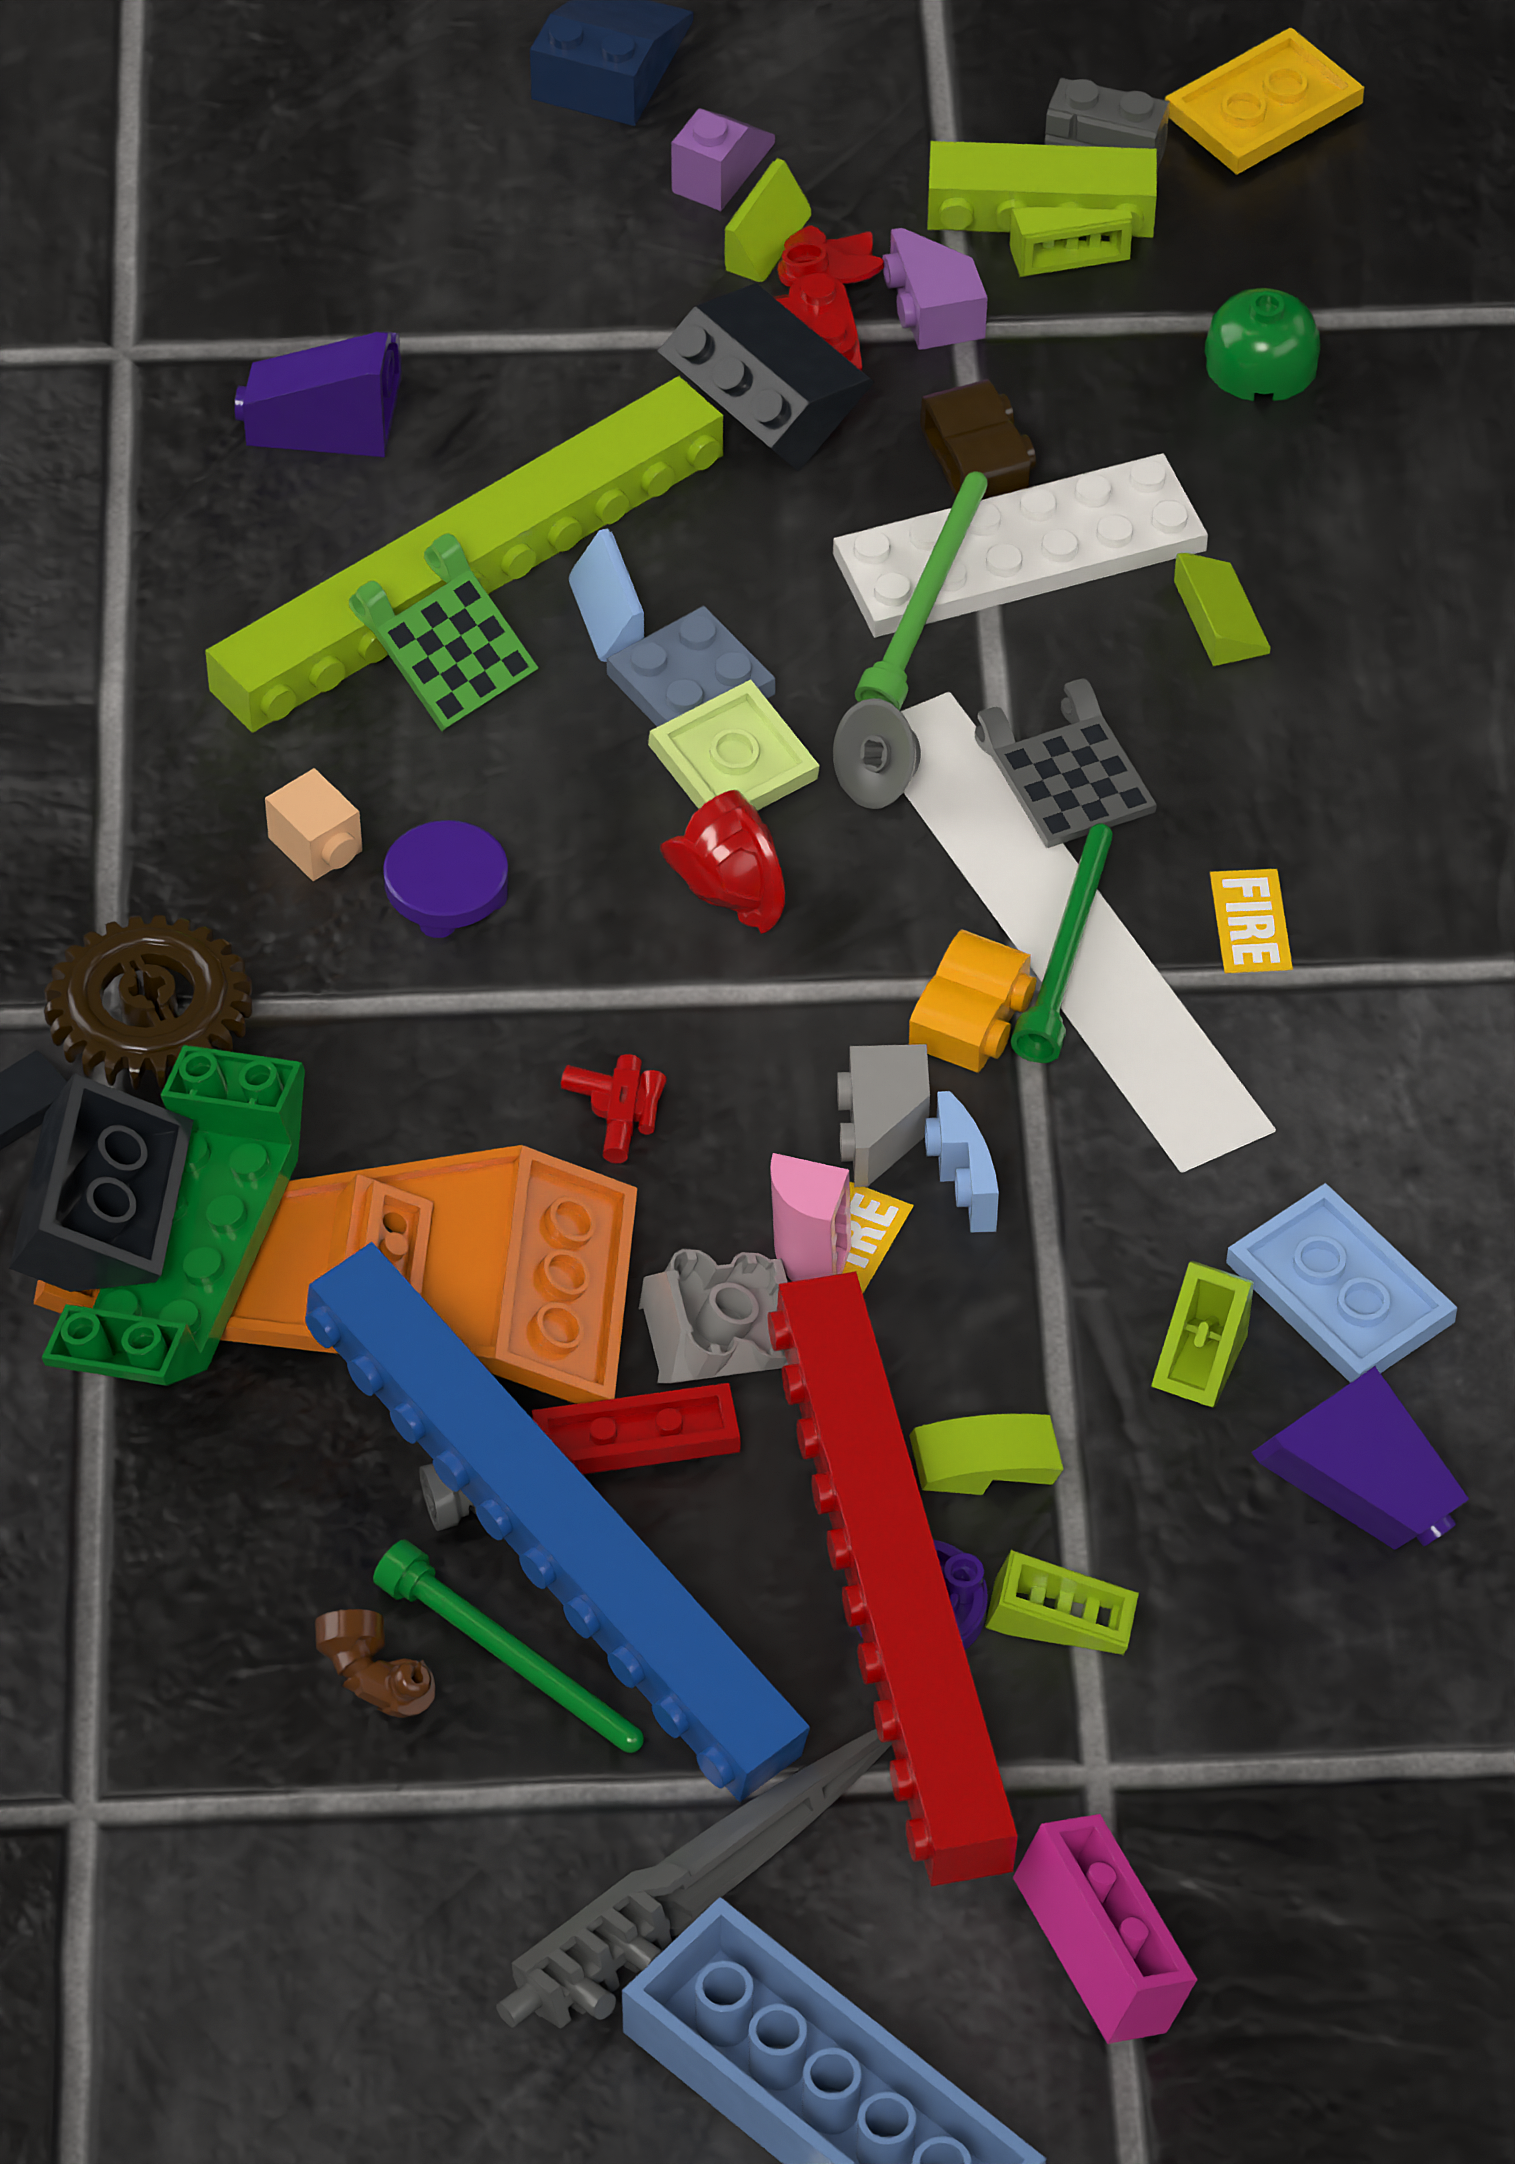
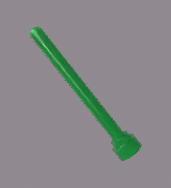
M1103 823L1093 825L1088 832L1035 1006L1030 1007L1018 1017L1012 1034L1011 1046L1013 1050L1027 1061L1036 1063L1052 1062L1058 1058L1062 1048L1066 1029L1062 1023L1059 1011L1113 838L1112 830Z
M403 1539L394 1544L383 1556L375 1570L373 1582L393 1598L399 1600L405 1597L411 1602L417 1599L422 1601L622 1751L633 1753L642 1747L644 1736L637 1726L434 1577L435 1569L429 1565V1556L418 1547Z

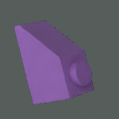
M699 108L672 141V192L722 211L774 145L775 134L728 116Z

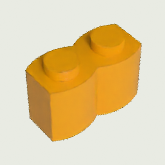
M961 929L949 945L936 975L929 981L909 1020V1045L927 1044V1054L977 1073L981 1071L989 1057L998 1059L1009 1039L1011 1024L1008 1023L1015 1011L1022 1013L1026 1011L1036 988L1037 979L1030 975L1031 954Z

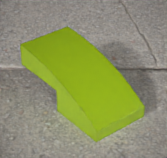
M995 1414L964 1417L915 1427L909 1435L921 1488L926 1491L983 1495L993 1480L1053 1485L1064 1470L1050 1415Z

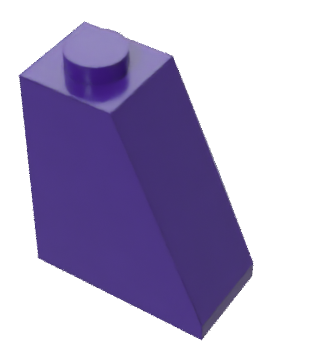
M374 332L253 362L247 386H238L235 397V420L244 421L246 446L385 457L402 375L399 333Z
M1376 1366L1252 1451L1259 1464L1394 1550L1415 1537L1425 1547L1456 1525L1449 1513L1469 1500Z

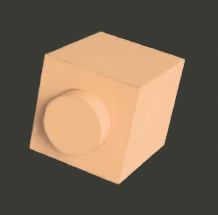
M315 768L265 797L269 839L312 881L317 880L333 869L344 867L355 855L362 852L360 812Z

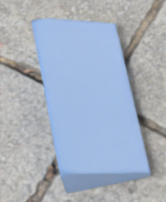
M608 528L599 530L573 567L569 575V584L598 659L607 662L608 657L644 638V612L613 533L609 532Z

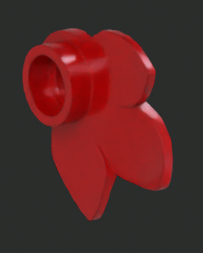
M809 225L786 240L784 244L785 250L782 252V260L778 265V276L780 281L788 287H791L798 278L814 273L833 276L841 283H853L871 278L879 273L884 267V259L872 256L873 236L871 232L839 239H826L825 234L813 225Z

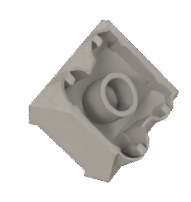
M681 1249L674 1253L664 1272L643 1278L639 1309H644L659 1369L657 1383H676L772 1370L788 1365L784 1350L774 1351L772 1348L767 1322L768 1312L777 1311L778 1285L787 1283L781 1258L769 1260L759 1253L742 1252L734 1257L731 1264L717 1266L716 1262L709 1255L700 1250Z

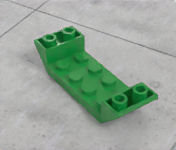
M183 1045L160 1095L167 1110L194 1120L161 1276L155 1283L101 1288L92 1308L66 1304L42 1355L45 1366L166 1386L208 1369L298 1161L305 1074L302 1062Z

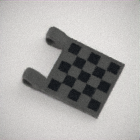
M1078 679L1066 683L1064 686V692L1068 697L1061 701V711L1071 725L1022 741L1015 742L1007 717L1000 707H992L978 712V720L982 725L975 729V740L979 747L994 759L1046 848L1086 836L1090 828L1095 824L1103 823L1113 827L1155 813L1157 807L1154 799L1102 716L1093 688L1086 679Z

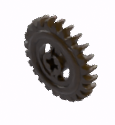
M155 915L150 924H144L140 916L130 917L128 927L124 928L115 921L105 924L107 934L102 936L95 931L88 932L83 936L85 947L78 945L70 946L65 950L66 962H59L51 969L53 981L44 989L47 1002L44 1008V1017L46 1023L51 1027L52 1042L56 1046H61L64 1042V1055L68 1063H73L77 1055L83 1052L82 1066L87 1077L92 1076L95 1066L105 1062V1076L109 1086H113L116 1082L117 1074L123 1068H127L130 1072L131 1084L134 1090L137 1091L140 1088L141 1078L146 1070L153 1071L159 1087L164 1089L168 1067L175 1065L183 1045L212 1049V1045L221 1048L222 1051L233 1052V1042L229 1031H233L237 1037L243 1038L246 1034L244 1018H249L253 1012L252 1000L250 998L252 980L245 974V961L240 956L232 954L231 943L227 940L216 939L213 941L212 929L203 926L192 932L190 920L183 918L178 919L172 926L166 924L165 915ZM162 967H168L182 974L193 986L192 1002L181 1016H179L174 978L167 969ZM120 974H122V978L119 982L118 991L122 1022L114 1019L102 1004L105 989ZM138 978L141 981L142 995L139 994Z

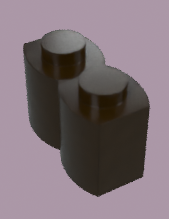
M985 379L922 396L920 425L933 456L942 465L946 480L955 497H957L966 476L971 472H981L987 478L988 486L982 500L1029 487L1030 469H1034L1036 466L1035 451L1030 438L1026 434L1020 436L1014 426V414L1006 394H998L992 383Z

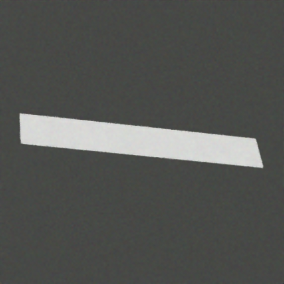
M950 692L901 711L909 722L911 729L915 732L921 749L919 767L903 793L1016 948L1031 954L1030 967L1042 982L1079 864L1063 843L1050 848L1045 847L994 759L983 751L976 742L974 735L977 727ZM1096 890L1061 1009L1177 1169L1182 1173L1274 1133L1276 1131L1275 1127L1100 892Z

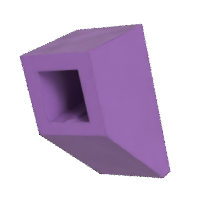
M904 228L892 229L890 254H885L882 258L884 259V278L889 289H897V310L902 328L911 327L918 349L985 339L987 295L973 258Z

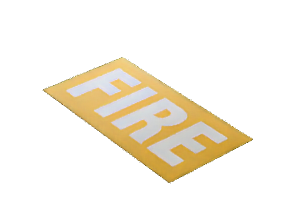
M1260 869L1210 872L1224 973L1293 970L1278 870Z
M849 1182L852 1247L842 1273L856 1271L862 1293H864L914 1205L866 1187H855L853 1182Z

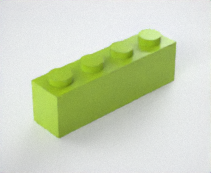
M931 141L927 229L1010 232L1011 209L1087 208L1130 210L1133 217L1132 237H1153L1157 187V149ZM1110 232L1101 233V236H1110Z

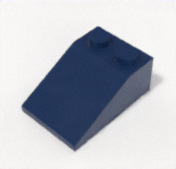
M650 0L568 1L549 15L530 48L531 99L635 126L692 24L694 12Z

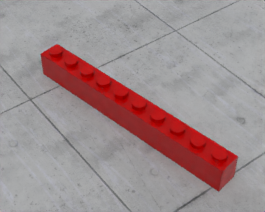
M857 1272L781 1283L778 1285L777 1311L768 1312L767 1315L769 1337L773 1350H784L788 1365L782 1366L783 1387L788 1404H799L803 1418L797 1420V1436L801 1455L804 1460L814 1458L818 1474L812 1475V1491L817 1512L819 1515L829 1513L833 1529L827 1531V1545L831 1565L834 1571L844 1569L848 1586H843L842 1588L846 1620L849 1627L860 1626L864 1643L858 1644L861 1675L866 1685L876 1684L880 1701L874 1702V1719L878 1737L881 1743H892L896 1760L890 1761V1777L893 1792L897 1802L908 1801L912 1819L906 1821V1835L912 1860L914 1862L924 1860L931 1887L1013 1872L1018 1835Z

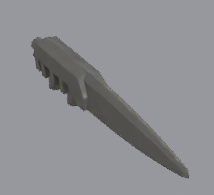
M874 1729L817 1760L754 1798L692 1839L656 1866L632 1871L512 1962L513 1977L518 1989L496 2005L501 2018L510 2027H515L535 2012L539 2017H543L561 2029L571 2021L568 2011L569 2006L581 2014L588 2012L597 2019L608 2017L616 2004V1999L611 1992L620 1986L616 1973L617 1969L625 1966L634 1973L640 1970L643 1971L672 1943L671 1936L682 1934L719 1897L728 1893L795 1838L856 1782L892 1743H881L877 1729Z

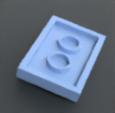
M1326 1183L1228 1247L1226 1263L1240 1277L1254 1281L1253 1289L1350 1383L1374 1366L1382 1373L1455 1323L1457 1307Z

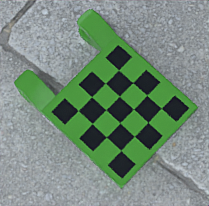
M449 533L434 540L431 546L424 552L425 561L447 583L446 585L397 616L394 615L388 597L378 582H367L359 587L356 593L349 599V606L353 613L376 635L441 731L455 724L538 669L531 656L471 571L461 545Z

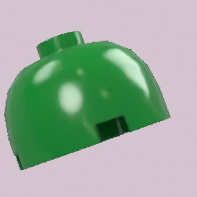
M1257 288L1244 290L1231 296L1213 315L1208 330L1205 355L1207 358L1206 369L1209 377L1222 390L1245 400L1254 401L1255 393H1274L1273 401L1285 400L1304 391L1316 376L1320 355V333L1315 318L1297 297L1282 290Z

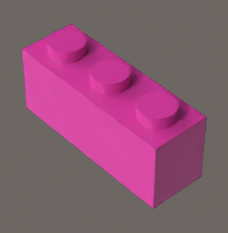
M1101 1814L1041 1824L1013 1879L1107 2044L1167 2033L1196 1983L1197 1978Z

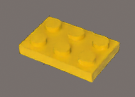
M1290 27L1166 96L1165 101H1170L1169 118L1237 175L1363 103L1364 86Z

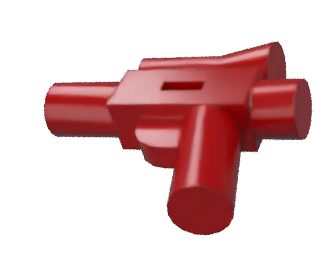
M624 1054L618 1058L613 1076L567 1065L561 1080V1089L591 1096L593 1112L599 1117L607 1118L603 1157L611 1163H623L628 1159L635 1121H639L638 1130L640 1133L649 1135L654 1132L658 1101L667 1082V1077L659 1071L648 1070L641 1074L642 1061L639 1057L631 1054Z

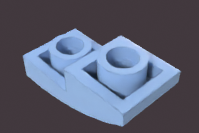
M950 1091L937 1092L936 1118H925L926 1156H938L940 1182L955 1181L956 1206L968 1207L970 1232H996L999 1192L996 1173L985 1140L975 1121L961 1102Z

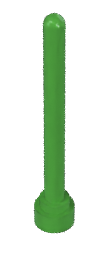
M971 472L966 476L883 660L876 662L873 667L867 668L855 690V698L858 702L872 698L881 699L891 703L900 711L908 693L907 675L904 670L987 489V478L981 472Z

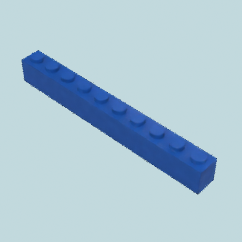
M373 1242L309 1284L305 1321L317 1342L325 1348L332 1346L348 1363L349 1374L358 1388L368 1396L375 1394L390 1410L391 1420L400 1435L409 1443L414 1444L418 1442L432 1457L434 1469L442 1482L454 1492L461 1490L474 1504L477 1517L484 1529L494 1539L501 1540L504 1538L520 1556L521 1567L531 1582L540 1589L549 1588L563 1604L564 1614L573 1629L584 1638L592 1637L607 1653L608 1663L616 1677L629 1688L636 1686L652 1704V1711L659 1725L671 1737L678 1738L681 1736L697 1754V1762L701 1771L714 1786L718 1788L726 1787L741 1802L802 1756L810 1726Z

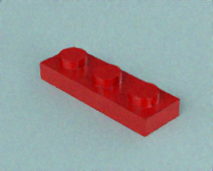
M729 1383L532 1410L533 1421L581 1474L740 1452V1433Z

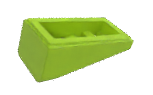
M1021 207L1011 209L1010 250L1020 277L1129 260L1133 217L1130 210L1058 207ZM1110 232V241H1101V233ZM1079 236H1086V240L1078 239Z
M1011 1550L997 1574L985 1628L1015 1637L1123 1655L1128 1648L1139 1593ZM1017 1592L1028 1594L1027 1600L1016 1597ZM1045 1597L1056 1599L1054 1609L1043 1606ZM1072 1602L1083 1604L1080 1618L1070 1615ZM1099 1607L1111 1609L1107 1627L1096 1624Z

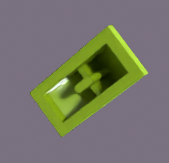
M1195 1261L1189 1262L1151 1387L1212 1408L1216 1406L1248 1335L1254 1281Z

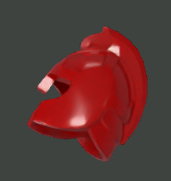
M739 790L724 792L706 802L693 814L686 828L685 835L670 838L660 845L661 853L666 862L687 882L689 889L699 899L712 905L737 911L738 919L741 923L751 927H758L761 934L768 932L776 925L785 905V887L773 837L768 826L763 824L756 808L751 805Z

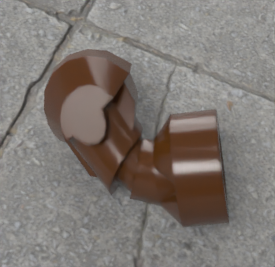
M359 1609L339 1610L323 1614L315 1620L316 1649L332 1661L338 1676L347 1678L342 1685L344 1688L355 1693L357 1697L378 1706L377 1710L394 1717H413L429 1708L435 1695V1682L433 1674L423 1660L417 1662L404 1658L392 1662L384 1660L373 1661L372 1657L385 1646L384 1617L380 1613Z

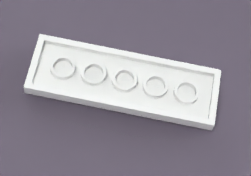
M1164 453L981 500L926 624L1176 559V555L1179 553L1195 554L1203 552L1207 548L1208 534ZM951 508L833 539V555L874 638L896 632Z

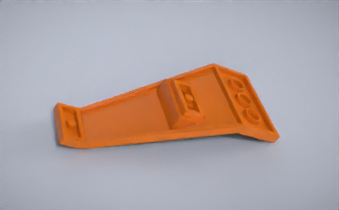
M523 1145L289 1181L220 1340L339 1354L332 1346L325 1348L320 1345L307 1327L305 1316L309 1284L373 1242L491 1374L575 1404L615 1399L637 1187ZM384 1226L390 1228L393 1232L390 1233ZM38 1280L34 1304L62 1314L66 1304L92 1308L100 1289L69 1292Z

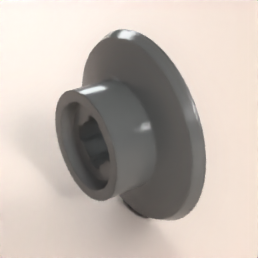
M876 698L862 700L846 712L835 734L833 762L839 784L856 804L869 809L888 806L902 795L920 764L921 749L919 740L905 716L891 703Z

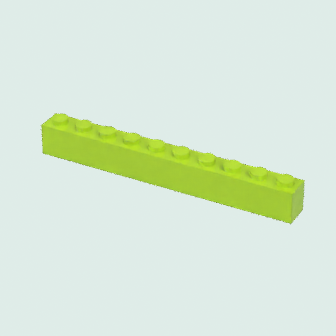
M680 376L672 379L205 650L209 691L252 733L272 721L284 718L292 709L321 692L333 689L343 679L370 663L379 662L388 655L373 631L356 617L349 606L350 597L356 593L359 587L370 581L378 582L388 597L394 615L397 616L447 584L429 567L424 559V552L431 546L434 540L449 533L461 545L471 571L486 593L489 594L511 580L525 576L533 567L557 553L571 549L579 540L601 527L615 523L625 513L652 497L664 494L671 486L691 474L710 467L717 459L723 456V415Z

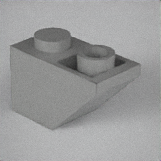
M927 1044L850 1046L849 1072H837L838 1111L850 1110L851 1123H840L841 1162L853 1161L855 1187H868L925 1137V1118H929L930 1106Z

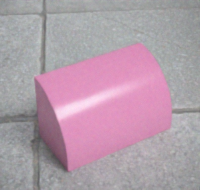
M773 1153L770 1168L774 1248L776 1258H781L785 1274L792 1281L842 1274L852 1247L849 1170Z

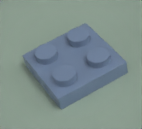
M705 606L607 658V675L657 727L750 679L766 699L775 694V677Z

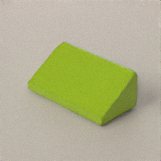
M777 158L775 162L771 163L726 226V271L757 282L765 281L782 258L786 240L801 230L810 218L811 208L785 161Z
M1189 553L1177 554L1174 582L1212 665L1217 666L1270 654L1268 641L1231 563Z

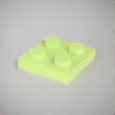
M751 679L651 730L649 734L648 745L698 809L709 800L724 792L739 790L756 810H759L818 778L820 765Z

